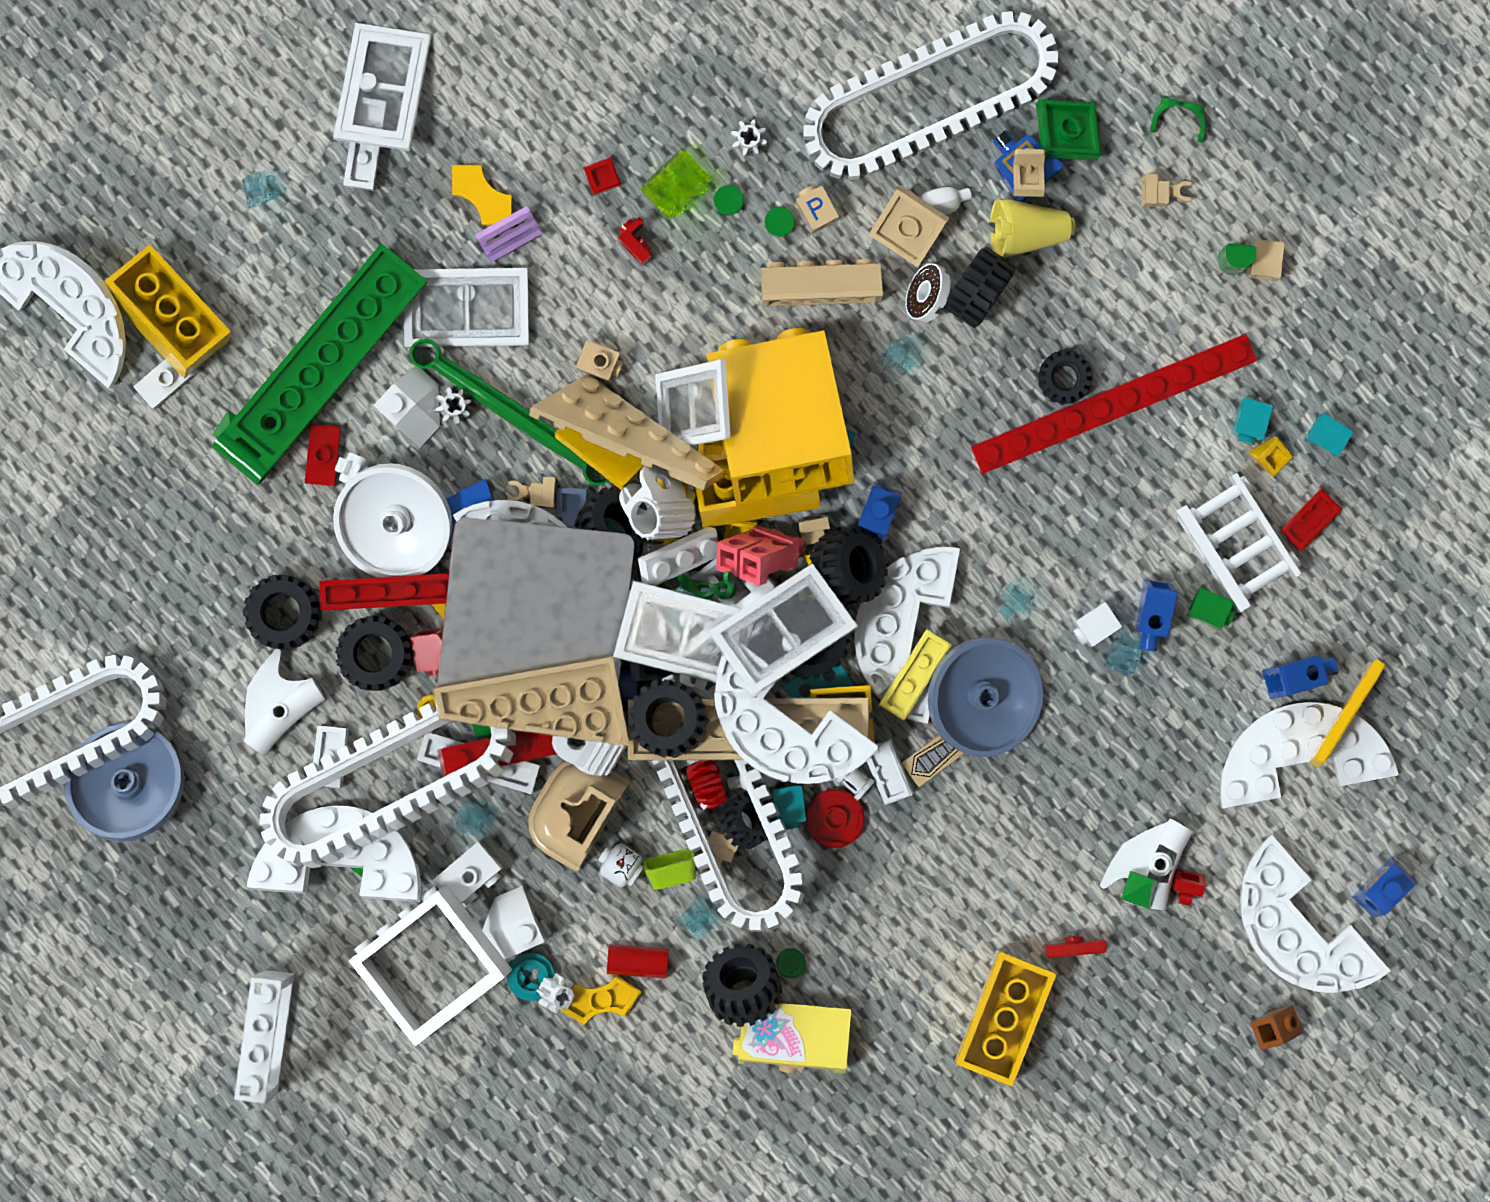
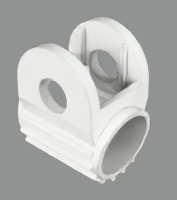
M653 465L652 468L644 466L641 469L640 481L642 485L631 483L621 490L619 495L621 506L629 518L632 528L641 538L651 540L688 535V531H691L692 525L695 524L696 513L694 504L686 496L685 489L680 480L671 477L668 473L669 470L657 465ZM656 478L661 479L667 489L660 487L656 482ZM642 502L646 505L647 510L639 507Z
M625 722V724H626V729H627V735H628V725H627V723ZM553 736L552 738L553 748L560 758L575 765L579 770L596 776H607L608 773H611L627 747Z

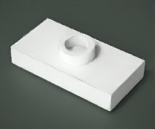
M165 359L133 387L149 406L155 410L197 374L199 370L196 368L183 379Z
M892 739L877 743L880 747L867 760V763L884 804L886 805L913 795V789Z

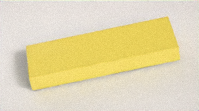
M926 629L879 703V706L905 722L929 684L936 667L949 652L952 644Z

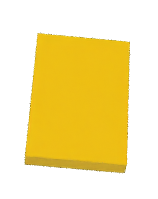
M566 427L564 431L558 429L555 432L557 440L620 490L630 484L645 466L641 464V458L629 453L626 457L582 439L581 433Z

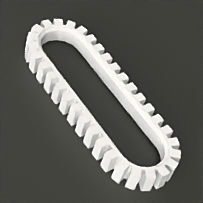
M1013 11L1001 12L1000 24L998 25L993 15L982 19L981 25L984 29L982 32H980L976 22L966 26L964 32L967 39L963 40L959 30L949 34L947 38L950 44L949 47H946L942 38L931 43L933 54L929 55L925 45L915 49L914 56L917 60L916 62H912L908 53L898 57L897 63L900 68L898 70H895L892 61L882 64L880 70L883 76L880 78L874 68L864 72L865 85H861L858 76L847 80L846 85L849 89L847 93H844L841 84L835 85L830 88L833 100L830 101L822 93L814 100V105L818 110L810 107L806 114L805 122L812 125L803 126V140H814L805 144L809 158L820 154L815 160L814 165L822 172L831 164V177L841 179L843 169H847L848 180L859 179L860 167H864L869 177L879 171L876 163L879 159H881L886 169L895 165L896 159L893 155L895 152H898L901 161L911 158L913 152L910 145H915L918 154L928 150L930 144L927 138L930 136L935 146L946 142L947 137L944 132L946 129L949 130L952 139L962 135L964 129L961 122L965 121L970 131L980 126L979 114H982L986 123L995 120L998 114L994 107L999 106L1003 116L1012 112L1015 108L1012 102L1014 98L1019 108L1030 104L1032 100L1028 91H1031L1038 98L1047 89L1043 82L1050 84L1056 70L1050 67L1057 66L1058 51H1048L1055 47V39L1052 33L1041 38L1047 26L1039 19L1032 27H1029L1031 15L1020 12L1018 21L1014 22ZM1007 33L1019 34L1030 40L1036 48L1039 59L1038 68L1034 76L1025 83L862 157L854 159L839 158L831 153L823 142L821 134L822 124L827 116L837 108L994 37Z
M116 655L105 656V668L95 659L86 664L90 672L89 675L80 667L69 672L73 680L72 683L64 676L52 680L56 691H53L47 684L36 688L39 699H36L29 692L19 696L23 706L21 708L12 700L3 704L2 707L6 715L3 716L0 713V734L109 680L117 678L132 679L141 688L143 696L141 711L136 719L127 726L0 787V803L2 802L9 809H14L21 805L18 794L26 801H30L38 797L34 786L46 793L55 789L51 778L63 785L71 781L68 773L69 769L79 777L88 772L85 765L86 761L96 769L105 764L102 753L111 760L122 756L118 745L121 744L124 749L130 752L139 748L135 739L136 736L139 735L147 742L155 735L148 725L152 724L160 727L164 719L155 710L166 709V698L161 694L165 690L161 681L155 677L156 675L142 662L139 663L132 657L123 656L121 660ZM0 804V815H1V814L4 813V811H3V809H2V807H1V804Z
M673 674L662 679L663 681L664 679L678 681ZM680 674L681 683L690 687L705 699H715L716 683L712 686L713 682L698 678L695 682L694 677ZM734 760L780 865L785 882L783 894L774 906L765 911L752 912L740 907L733 898L676 762L652 761L656 767L666 764V768L657 771L660 781L664 784L672 781L674 783L664 788L667 798L671 801L681 799V802L671 806L675 816L678 818L688 816L689 818L679 823L682 833L690 835L695 832L696 836L686 840L690 851L694 853L701 849L703 851L702 854L693 857L697 868L701 870L707 867L710 868V871L701 874L704 885L710 887L717 884L718 888L708 892L712 903L726 902L717 911L727 920L734 916L731 924L742 929H746L749 922V930L764 931V920L769 929L773 930L782 926L779 914L785 919L790 920L796 914V911L789 905L790 901L801 905L804 894L795 891L794 887L805 886V875L802 873L793 874L792 870L802 866L798 855L792 854L788 857L785 855L786 852L795 849L791 838L786 836L780 840L778 839L779 835L788 832L784 822L778 819L771 823V818L780 815L776 804L773 802L766 805L763 804V801L773 797L769 787L762 785L756 788V784L765 781L763 773L757 769L749 771L748 768L751 765L745 760Z
M427 704L419 708L422 719L413 712L403 716L407 727H404L395 720L386 725L390 735L378 729L370 733L373 744L362 737L353 742L357 752L348 746H344L337 750L340 761L329 754L320 759L324 769L313 762L304 767L307 777L298 771L287 776L291 784L290 787L282 782L277 783L272 790L277 794L278 798L274 799L267 796L262 805L271 813L260 814V825L267 829L261 832L264 842L271 846L269 849L274 854L294 866L301 868L304 865L309 868L321 867V859L331 864L339 860L336 850L346 856L356 851L352 841L361 847L372 843L369 832L380 839L389 834L385 824L395 831L406 826L402 815L411 822L422 818L418 807L429 814L439 809L435 799L444 805L455 801L451 790L463 797L472 792L469 781L477 788L489 784L485 773L488 771L496 778L504 771L497 762L499 760L507 763L510 762L513 752L506 746L515 745L516 734L510 729L490 727L492 734L490 745L484 755L475 762L315 843L305 846L293 844L286 834L285 821L288 811L296 801L450 722L438 719L437 709L431 704Z

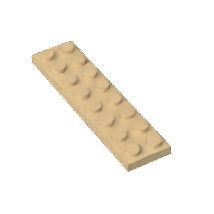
M869 698L766 699L811 734L814 733L831 710L869 738ZM715 699L701 700L707 709L705 714L708 717V724H705L704 729L706 733L704 737L701 736L699 739L700 744L697 747H692L690 749L691 752L686 755L680 754L679 757L665 758L642 748L638 744L639 742L633 738L631 734L633 732L632 728L628 724L629 761L744 759L735 751L726 737L717 715ZM628 700V711L629 707H633L634 701ZM673 701L660 704L652 715V726L655 732L666 737L676 734L684 724L685 713L683 708Z

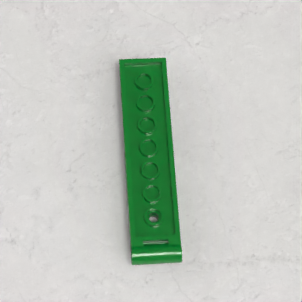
M381 243L226 429L217 437L211 447L257 486L261 484L351 378L353 371L426 286L427 280ZM271 418H274L276 420V426L272 429H269L267 427V421Z

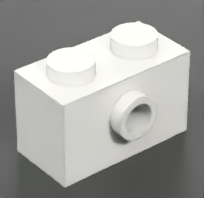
M478 841L432 881L439 889L447 885L459 902L466 908L479 897L475 893L476 890L482 885L489 888L501 878L498 872L503 867L481 841Z

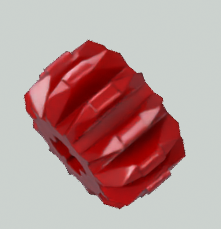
M699 760L687 766V778L698 808L701 810L713 809L726 802L727 797L723 783L713 760Z

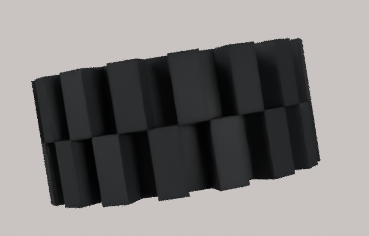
M1065 349L1052 353L1041 364L1038 373V385L1043 391L1042 394L1045 397L1047 396L1051 402H1057L1060 405L1072 404L1083 398L1093 382V371L1090 369L1089 361L1087 362L1082 354L1079 355L1073 350L1066 351ZM1069 366L1075 371L1077 379L1073 387L1063 389L1056 385L1054 372L1057 368Z
M748 791L729 799L720 808L719 813L722 815L718 817V822H723L720 830L721 832L726 830L727 834L724 836L726 840L733 839L731 845L734 847L739 845V849L744 850L747 848L749 850L768 840ZM742 812L750 818L752 829L745 824Z

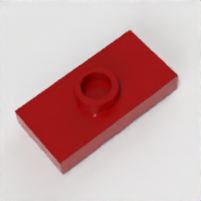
M310 424L305 484L335 487L337 475L335 467L338 462L341 427Z
M1319 489L1278 532L1299 552H1302L1335 518L1342 508L1324 490Z
M1083 936L1065 937L1066 943L1044 944V953L1048 958L1099 954L1107 951L1104 939L1083 941Z

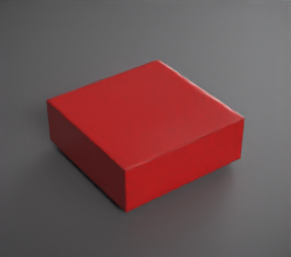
M611 157L583 167L593 196L621 186Z

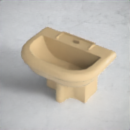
M567 761L560 763L547 779L533 803L528 817L529 833L534 844L546 855L578 872L632 780L614 769L607 776H596L579 770L575 765ZM599 816V818L593 826V822L595 821L596 817Z

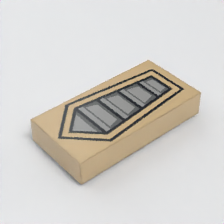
M938 735L904 760L902 765L915 784L920 787L964 753L950 746Z

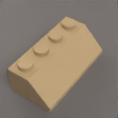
M873 259L856 260V265H844L843 260L826 261V266H814V261L796 262V267H785L784 262L767 263V268H761L762 307L881 303L883 297L880 264H874Z

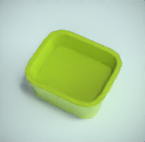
M686 848L644 860V871L652 888L659 890L695 880L696 870L693 859L695 853Z

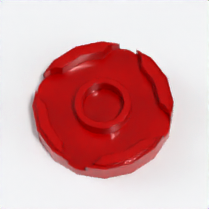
M828 789L817 794L810 801L806 810V826L809 834L819 844L828 848H842L851 844L860 836L864 827V811L860 802L851 793L841 789Z

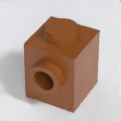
M1293 1005L1269 1011L1250 1022L1261 1050L1284 1045L1304 1033Z

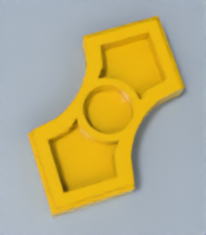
M452 165V195L470 201L477 208L482 226H491L512 214V195L502 194L494 190L484 177L482 165Z
M618 975L608 984L598 988H585L575 983L571 989L573 994H575L572 1003L568 1009L559 1010L582 1025H585L593 1016L604 1012H613L625 1017L642 991Z

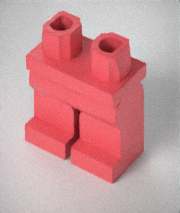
M758 525L752 528V532L746 531L717 542L716 570L723 573L731 571L734 577H739V579L761 586L767 583L768 575L773 572L798 568V558L805 555L806 541L797 536L793 538L784 535L781 530L775 528L768 529Z

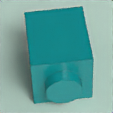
M1245 397L1241 399L1231 434L1238 436L1237 441L1249 445H1255V441H1263L1273 405Z
M802 785L772 788L773 803L776 804L780 815L775 817V821L778 819L782 820L786 829L800 828V822L806 821Z

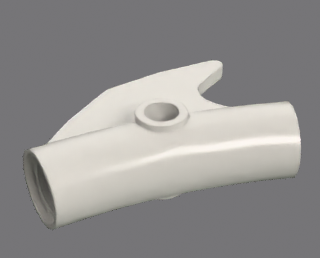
M280 649L274 650L259 668L247 687L244 742L264 756L294 723L326 700L324 693L313 677L307 680L290 681L280 676L279 664L282 654ZM280 706L285 710V714L282 717H279L276 712Z
M1169 819L1168 822L1145 830L1124 842L1109 863L1100 882V887L1105 889L1120 878H1128L1130 871L1159 880L1150 909L1167 910L1173 877L1183 850L1193 831ZM1158 859L1163 860V866L1160 869L1155 868V862Z

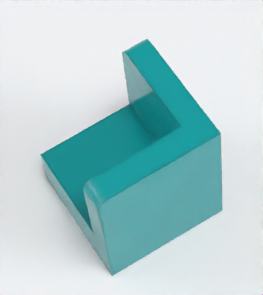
M1322 413L1317 417L1305 436L1304 441L1312 446L1318 445L1334 456H1339L1352 436L1353 431L1327 414Z

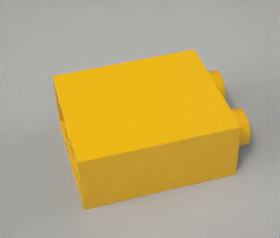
M792 328L780 333L776 340L752 344L748 340L736 339L722 344L716 352L706 353L708 362L725 360L730 438L724 439L723 443L736 506L855 483L852 454L824 330L811 333L805 328ZM711 379L712 388H713V393H714V398H715V403H716V408H717L715 379Z

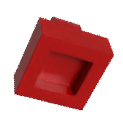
M1176 868L1173 877V889L1179 891L1178 904L1190 906L1193 895L1201 897L1204 895L1206 887L1205 875Z

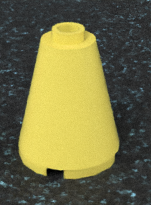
M1005 198L996 199L992 206L990 223H995V233L990 232L992 248L994 252L1003 258L1069 241L1071 235L1075 233V220L1073 217H1070L1067 211Z

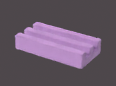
M526 206L475 234L491 263L538 237L542 232L529 208ZM528 219V221L515 227L514 229L511 228L512 226L520 223L521 221ZM502 233L501 236H499V237H497L496 239H494V240H492V241L486 243L487 240H489V239L493 238L494 236H496V235Z

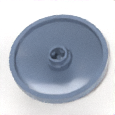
M995 637L974 638L954 647L936 667L928 690L929 714L938 734L953 748L978 757L1003 754L1019 745L1034 728L1043 703L1042 679L1032 658L1017 645Z
M129 723L115 724L99 730L87 738L78 749L127 726ZM150 728L155 735L147 742L139 735L136 736L135 739L139 748L130 752L124 749L121 744L118 745L122 756L111 760L102 753L105 764L96 769L86 761L85 765L88 772L79 777L71 772L70 769L68 770L71 781L65 783L67 804L75 819L90 833L110 841L124 842L137 840L159 829L172 816L183 793L184 769L177 750L158 731Z

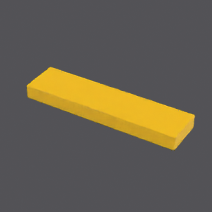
M1375 659L1368 666L1311 757L1310 764L1318 768L1326 762L1385 668L1384 663Z

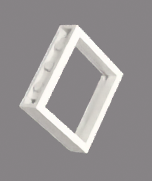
M447 885L439 891L435 887L431 888L421 896L423 901L421 905L417 908L413 904L408 906L398 914L401 918L398 923L393 926L389 921L376 932L379 938L372 943L369 939H366L354 949L357 955L349 960L414 1046L513 971ZM437 904L490 973L421 1026L368 957Z
M264 970L251 977L234 1096L235 1100L265 1104L278 1093L295 977L293 973ZM256 983H262L261 993H255Z

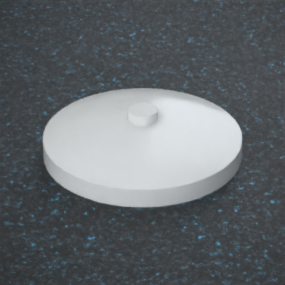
M379 464L362 470L342 489L334 508V530L340 547L354 565L374 577L423 575L438 563L446 552L451 540L453 529L452 515L444 494L426 475L405 465Z

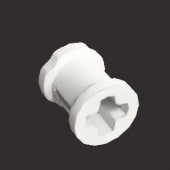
M857 768L835 780L838 784L843 783L853 792L856 800H859L875 782L872 778L868 779Z

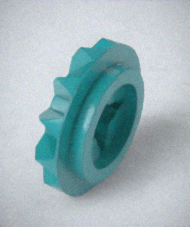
M525 953L518 956L510 964L513 971L507 975V982L509 988L517 997L527 1001H535L542 998L537 992L540 986L538 983L530 982L525 987L522 986L526 975L521 970V967L531 972L539 966L540 969L536 977L542 983L544 978H553L555 975L554 968L546 957L537 953Z

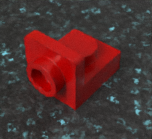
M639 217L636 221L629 219L618 230L621 233L618 236V241L643 267L651 260V254L648 252L651 250V247L641 236L637 238L633 236L644 226V221Z

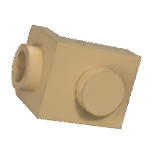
M1033 148L1015 150L1013 162L1014 196L1044 197L1045 150Z

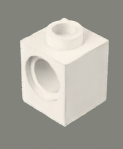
M1104 602L1074 622L1076 629L1073 630V633L1082 645L1087 643L1089 647H1093L1122 626L1107 603Z

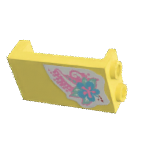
M786 1003L775 1004L776 1011L773 1014L768 1013L766 1020L762 1022L759 1019L755 1021L756 1025L752 1026L749 1023H744V1027H741L740 1038L734 1037L733 1055L738 1056L739 1064L753 1062L831 1069L834 1073H845L847 1069L851 1009Z

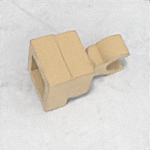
M1145 174L1142 177L1141 207H1165L1169 204V197L1175 198L1181 203H1187L1192 198L1182 196L1180 189L1181 187H1190L1192 183L1190 181H1182L1177 185H1170V181H1158V174Z
M543 477V484L531 483V486L523 485L518 481L508 482L510 486H518L519 494L516 497L508 496V500L520 501L523 498H530L531 505L556 509L557 478Z
M827 514L797 519L801 538L805 539V545L811 544L814 551L813 545L815 542H819V538L824 535L825 529H830Z
M713 827L709 842L714 844L712 849L722 870L721 864L723 860L731 863L738 845L735 847L731 845L732 838L726 840L724 837L727 834L726 831L721 832L720 829ZM709 867L702 869L701 874L705 873Z

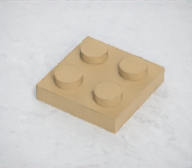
M900 185L873 226L869 236L918 268L950 218Z

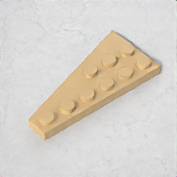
M588 374L531 406L529 416L539 420L543 416L555 421L554 427L563 431L566 427L580 432L584 440L624 457L628 453L641 458V464L652 468L653 465H657L669 470L668 473L671 477L698 489L705 490L722 478L724 470L713 463L712 460L703 456L688 443L673 435L665 427L656 423L642 411L636 409Z
M613 657L433 689L438 719L630 746Z

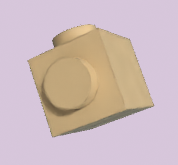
M586 340L575 368L577 371L610 383L612 377L618 378L624 362L619 360L621 356L619 352Z

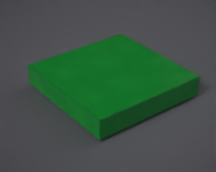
M1039 99L1036 103L1040 147L1042 150H1045V158L1098 161L1101 157L1095 102Z

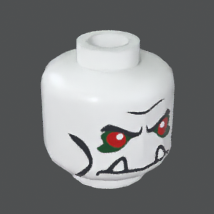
M623 843L617 844L613 849L607 846L598 859L602 863L600 874L620 888L627 884L632 886L644 868L641 865L642 857Z

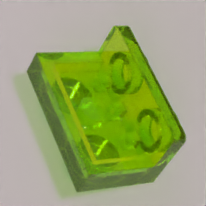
M681 148L639 189L661 214L670 219L680 215L686 209V203L694 196L701 195L708 188V183L712 180V177L698 165L684 148Z

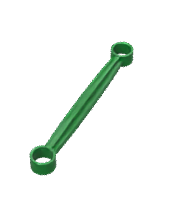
M420 339L411 346L409 355L416 367L421 369L433 368L458 388L463 389L466 394L511 425L583 469L584 478L590 484L600 486L609 481L608 479L602 481L592 480L587 471L589 464L555 438V432L557 431L555 428L540 418L538 420L529 416V410L484 380L441 355V348L437 342L432 339ZM421 343L432 344L436 350V358L430 364H420L416 358V349Z

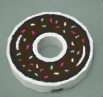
M928 263L921 267L911 280L906 294L905 306L907 314L913 320L927 323L937 317L938 314L935 312L939 307L943 308L950 293L951 281L949 274L945 273L946 269L944 267Z

